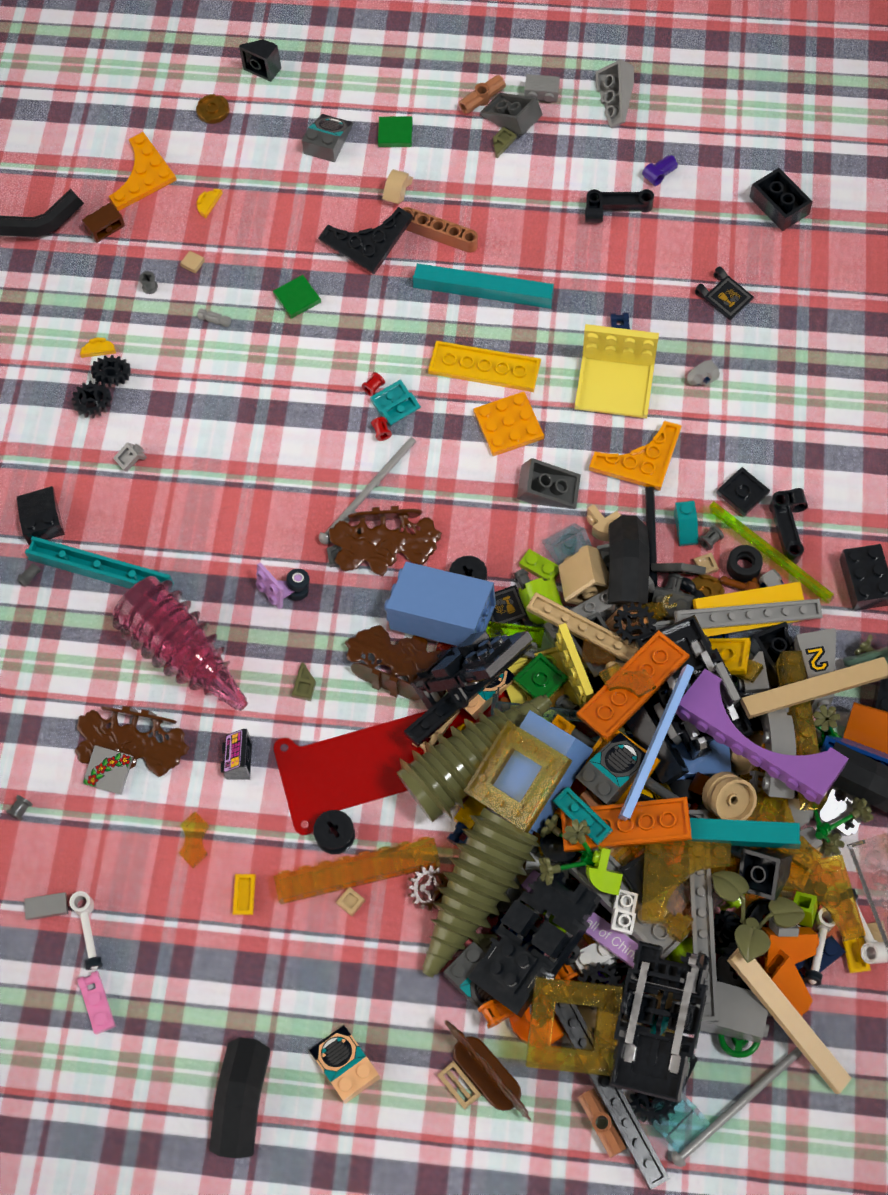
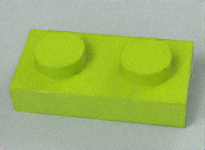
M531 549L526 552L519 563V567L538 578H543L544 581L549 580V577L556 579L560 573L557 564Z

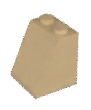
M583 546L576 554L565 558L564 562L558 565L564 600L567 603L580 605L608 589L609 572L596 547Z

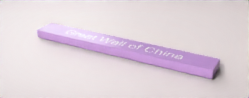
M533 870L521 884V887L529 893L531 888L527 885L537 881L536 879L540 873ZM593 912L587 920L590 926L585 934L634 968L633 959L635 950L638 949V944L625 934L610 930L611 924Z

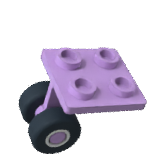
M261 562L257 564L256 586L260 592H264L268 596L269 602L272 605H276L278 609L283 607V599L287 596L295 601H300L307 597L310 578L305 570L293 569L287 574L286 581H277Z

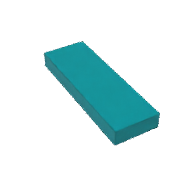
M568 786L553 800L554 804L572 821L578 819L579 824L582 820L587 821V826L590 827V833L587 836L597 845L613 831Z

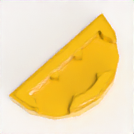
M222 190L204 191L198 197L197 209L201 216L207 218L222 196Z
M99 337L90 339L89 343L82 347L80 352L81 358L117 354L113 343L107 341L106 338Z

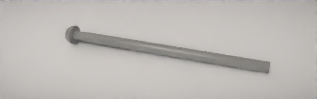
M409 438L330 528H334L335 524L339 521L347 523L350 521L347 516L356 513L357 507L365 500L373 488L379 486L383 478L416 443L414 438ZM329 529L325 533L320 532L318 536L322 544L327 545L331 543Z
M798 1047L790 1052L681 1152L677 1153L674 1151L672 1154L673 1163L679 1167L685 1166L686 1162L684 1160L803 1054Z

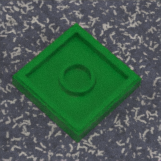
M412 116L379 117L378 147H412Z
M304 275L273 290V294L291 319L321 303V298Z
M541 653L513 678V682L532 699L545 694L550 699L569 681V677Z

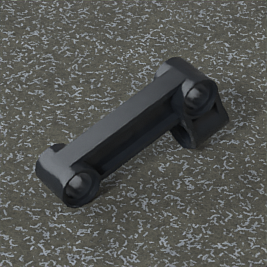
M596 189L590 190L586 197L585 223H602L603 210H640L641 212H649L653 208L654 193L649 189H644L640 192H600Z
M802 488L775 492L769 505L784 553L783 559L790 565L797 564L804 552V547L801 544L792 512H802L808 508Z

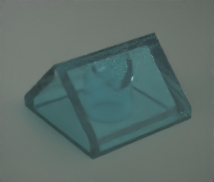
M575 523L542 540V543L558 565L563 563L565 558L576 554L581 547L586 545L592 546L585 528Z
M684 1094L681 1103H678L677 1106H672L675 1114L668 1113L669 1120L662 1118V1124L654 1120L652 1125L677 1153L681 1152L710 1125L697 1106Z

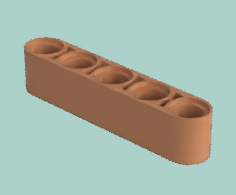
M410 207L402 208L414 217L406 228L407 231L471 253L477 250L478 235L476 231Z

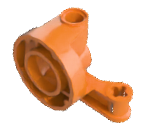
M564 963L551 983L546 981L543 988L561 978L566 985L575 980L579 975L577 972H574L571 965ZM542 989L531 1003L539 1002L549 1010V1020L541 1025H538V1020L533 1019L531 1016L530 1007H528L522 1017L516 1015L496 999L484 1003L477 1009L480 1013L482 1012L486 1019L488 1029L509 1018L513 1033L520 1041L532 1047H545L554 1044L564 1036V1030Z

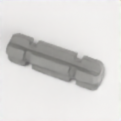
M202 308L197 313L198 318L202 320L206 319V321L218 325L222 324L225 327H229L231 324V318L225 315L222 317V314L212 311L207 312V310Z

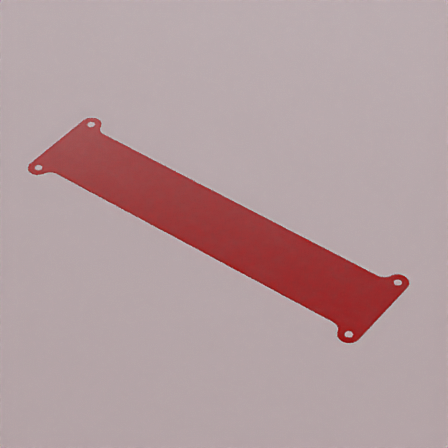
M505 690L482 714L487 717L494 716V708L503 712L499 704V700L502 697L508 698L509 705H511L507 691ZM651 697L647 700L646 703L652 704ZM462 708L443 736L446 738L451 737V726L455 728L461 727L464 724V719H468L475 724L479 722V717L475 720ZM426 711L305 746H298L287 737L278 739L274 744V753L295 831L301 835L312 833L316 819L326 811L343 810L408 791L396 773L401 770L400 759L411 763L414 761L412 750L421 755L425 752L421 747L417 748L412 745V741L404 735V730ZM582 720L570 722L576 726V729L588 737L598 736ZM282 744L288 745L287 751L280 749ZM308 821L309 826L302 828L301 822Z

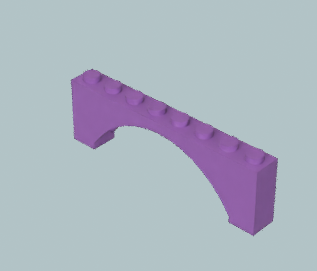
M704 669L682 697L676 710L679 718L695 725L699 731L706 732L716 742L731 748L735 754L742 755L752 765L764 769L771 777L778 778L788 788L800 792L807 800L819 805L845 768L849 758L831 747L828 751L817 754L794 756L772 752L756 745L735 727L727 715L720 694L722 679Z

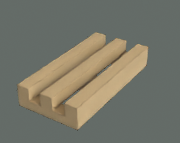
M454 1061L437 1074L464 1110L474 1103L477 1098L481 1097L480 1092ZM452 1068H454L475 1095L470 1096L450 1071ZM446 1073L455 1083V1085L460 1089V1091L464 1094V1096L468 1099V1101L464 1102L460 1095L447 1081V1079L444 1077Z

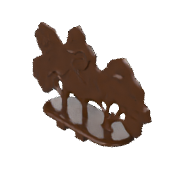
M391 506L390 510L380 511V507H372V511L356 512L347 516L349 520L360 521L356 527L349 525L345 521H339L335 524L334 528L329 529L330 542L342 548L338 552L335 562L343 571L358 569L364 561H367L371 571L383 577L387 572V567L392 566L397 561L396 554L400 552L410 562L423 565L437 549L436 542L441 539L442 532L435 529L434 521L430 518L424 517L417 524L407 519L420 516L422 510L399 509V506ZM401 519L402 524L399 528L390 530L386 527V520ZM365 521H381L379 526H375L372 529L368 528ZM406 525H408V528L412 527L415 534H410L406 529ZM361 528V534H358L357 531Z
M381 625L359 631L355 637H351L345 642L349 648L346 654L347 659L351 662L363 660L366 663H354L351 665V670L357 677L371 683L374 689L380 690V688L390 691L391 696L397 698L398 695H401L411 700H419L421 698L410 683L418 677L417 673L421 669L428 668L439 659L437 655L442 651L439 649L428 653L426 650L428 644L426 638L415 635L412 638L400 639L397 645H393L390 642L389 633ZM369 653H372L375 657L374 664L368 658ZM386 665L391 668L392 672L388 674L376 669V667ZM395 676H407L408 682Z
M102 706L101 709L103 711L113 713L112 717L105 720L97 711L91 710L85 716H79L77 730L86 738L75 749L78 760L81 763L89 764L94 746L96 745L134 756L130 769L136 766L137 759L143 758L148 769L156 776L161 777L169 769L178 765L181 756L186 755L190 748L184 743L185 733L182 729L174 728L166 733L160 727V723L176 724L177 721L159 717L149 710L142 709L141 713H138L137 710L127 706H122V709ZM118 714L133 717L132 723L120 726L117 720ZM138 718L153 721V729L146 733L139 732L136 728ZM111 723L110 728L107 729L106 725ZM156 731H158L159 735H162L163 742L157 741L155 737ZM151 732H153V736H152V737H148V735H149ZM165 735H169V740L166 739Z
M445 1020V1025L456 1040H458L453 1049L454 1061L467 1078L493 1107L501 1111L511 1110L515 1107L523 1117L531 1122L528 1110L520 1101L521 1088L515 1078L480 1039L473 1036L465 1037L453 1024Z

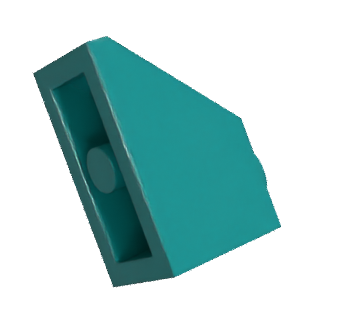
M695 501L675 503L674 519L679 546L698 545V519Z

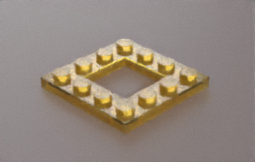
M507 720L464 789V792L522 831L528 833L572 763V760ZM515 750L542 766L521 802L516 801L494 786L495 781Z
M535 976L525 1066L611 1076L614 1063L613 1054L615 1045L617 1046L614 1034L621 1006L623 987ZM556 1002L597 1007L592 1050L551 1046Z

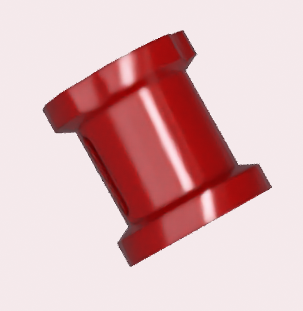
M373 372L371 374L372 377L362 384L363 390L370 396L375 395V391L385 384L384 378L376 372Z
M377 417L372 420L371 425L375 428V437L378 441L387 440L392 436L391 431L387 427V419L385 417Z

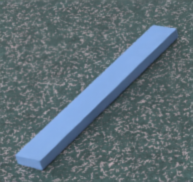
M688 664L681 670L619 814L618 818L626 821L631 818L694 671V667Z

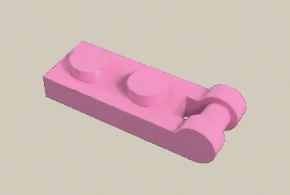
M92 972L91 976L86 978L84 976L77 978L94 1034L97 1035L116 1027L99 972ZM94 983L96 988L89 991L88 985Z

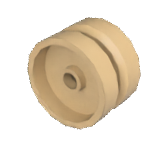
M719 772L706 782L702 792V800L708 812L720 819L746 820L752 815L756 807L757 795L751 783L731 772Z

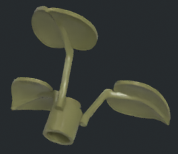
M719 871L711 875L714 889L722 899L731 902L737 901L739 897L741 899L740 922L742 925L738 926L735 930V941L747 963L769 950L771 945L770 939L760 929L770 918L773 917L775 924L779 927L791 928L798 925L805 916L803 909L795 902L785 897H778L777 900L770 901L768 908L771 913L760 923L755 918L746 919L745 896L743 894L749 890L747 881L741 875L731 871Z

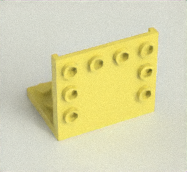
M585 324L583 356L574 409L647 419L659 333Z
M564 623L558 625L556 647L534 653L536 657L541 653L555 658L556 667L569 677V681L563 685L564 694H567L574 704H578L582 708L594 696V692L567 624ZM521 657L508 670L516 676L532 660L527 657ZM513 682L506 689L511 705L514 707L527 701L525 691ZM556 708L547 711L542 716V718L550 723L557 714L568 720L566 715ZM576 717V718H574L573 720H568V721H569V722L576 721V720H579V718Z

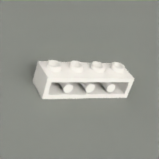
M625 934L639 944V941L633 935ZM595 942L581 949L577 960L573 964L579 976L584 977L582 970L584 969L588 972L590 964L597 968V963L600 962L601 966L604 967L606 964H616V960L619 958Z

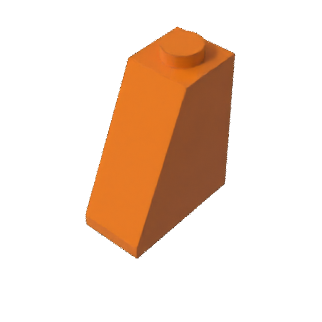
M762 927V930L768 935L771 945L764 956H759L758 963L765 970L780 949L793 960L794 964L816 955V948L819 946L818 934L810 927H798V937H779L769 927Z
M780 949L764 971L798 1013L803 1016L809 1010L813 1000L793 960Z

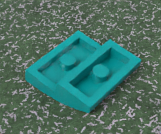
M401 379L370 397L375 408L382 417L387 419V423L390 426L421 408L412 392L409 393Z

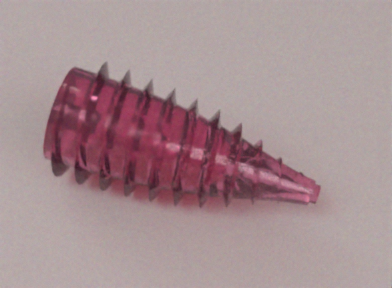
M155 576L147 577L131 587L122 596L113 611L112 625L116 630H121L122 639L131 640V647L141 650L143 658L152 659L154 667H164L163 672L166 676L176 675V682L178 684L190 682V690L202 688L205 695H214L219 701H224L235 710H243L248 705L247 698L234 680L235 675L232 676L227 668L230 661L224 662L221 657L225 648H215L214 643L217 639V634L206 635L209 628L208 622L197 623L200 618L199 611L189 613L191 601L187 600L180 603L182 591L170 592L173 582L171 580L160 582Z

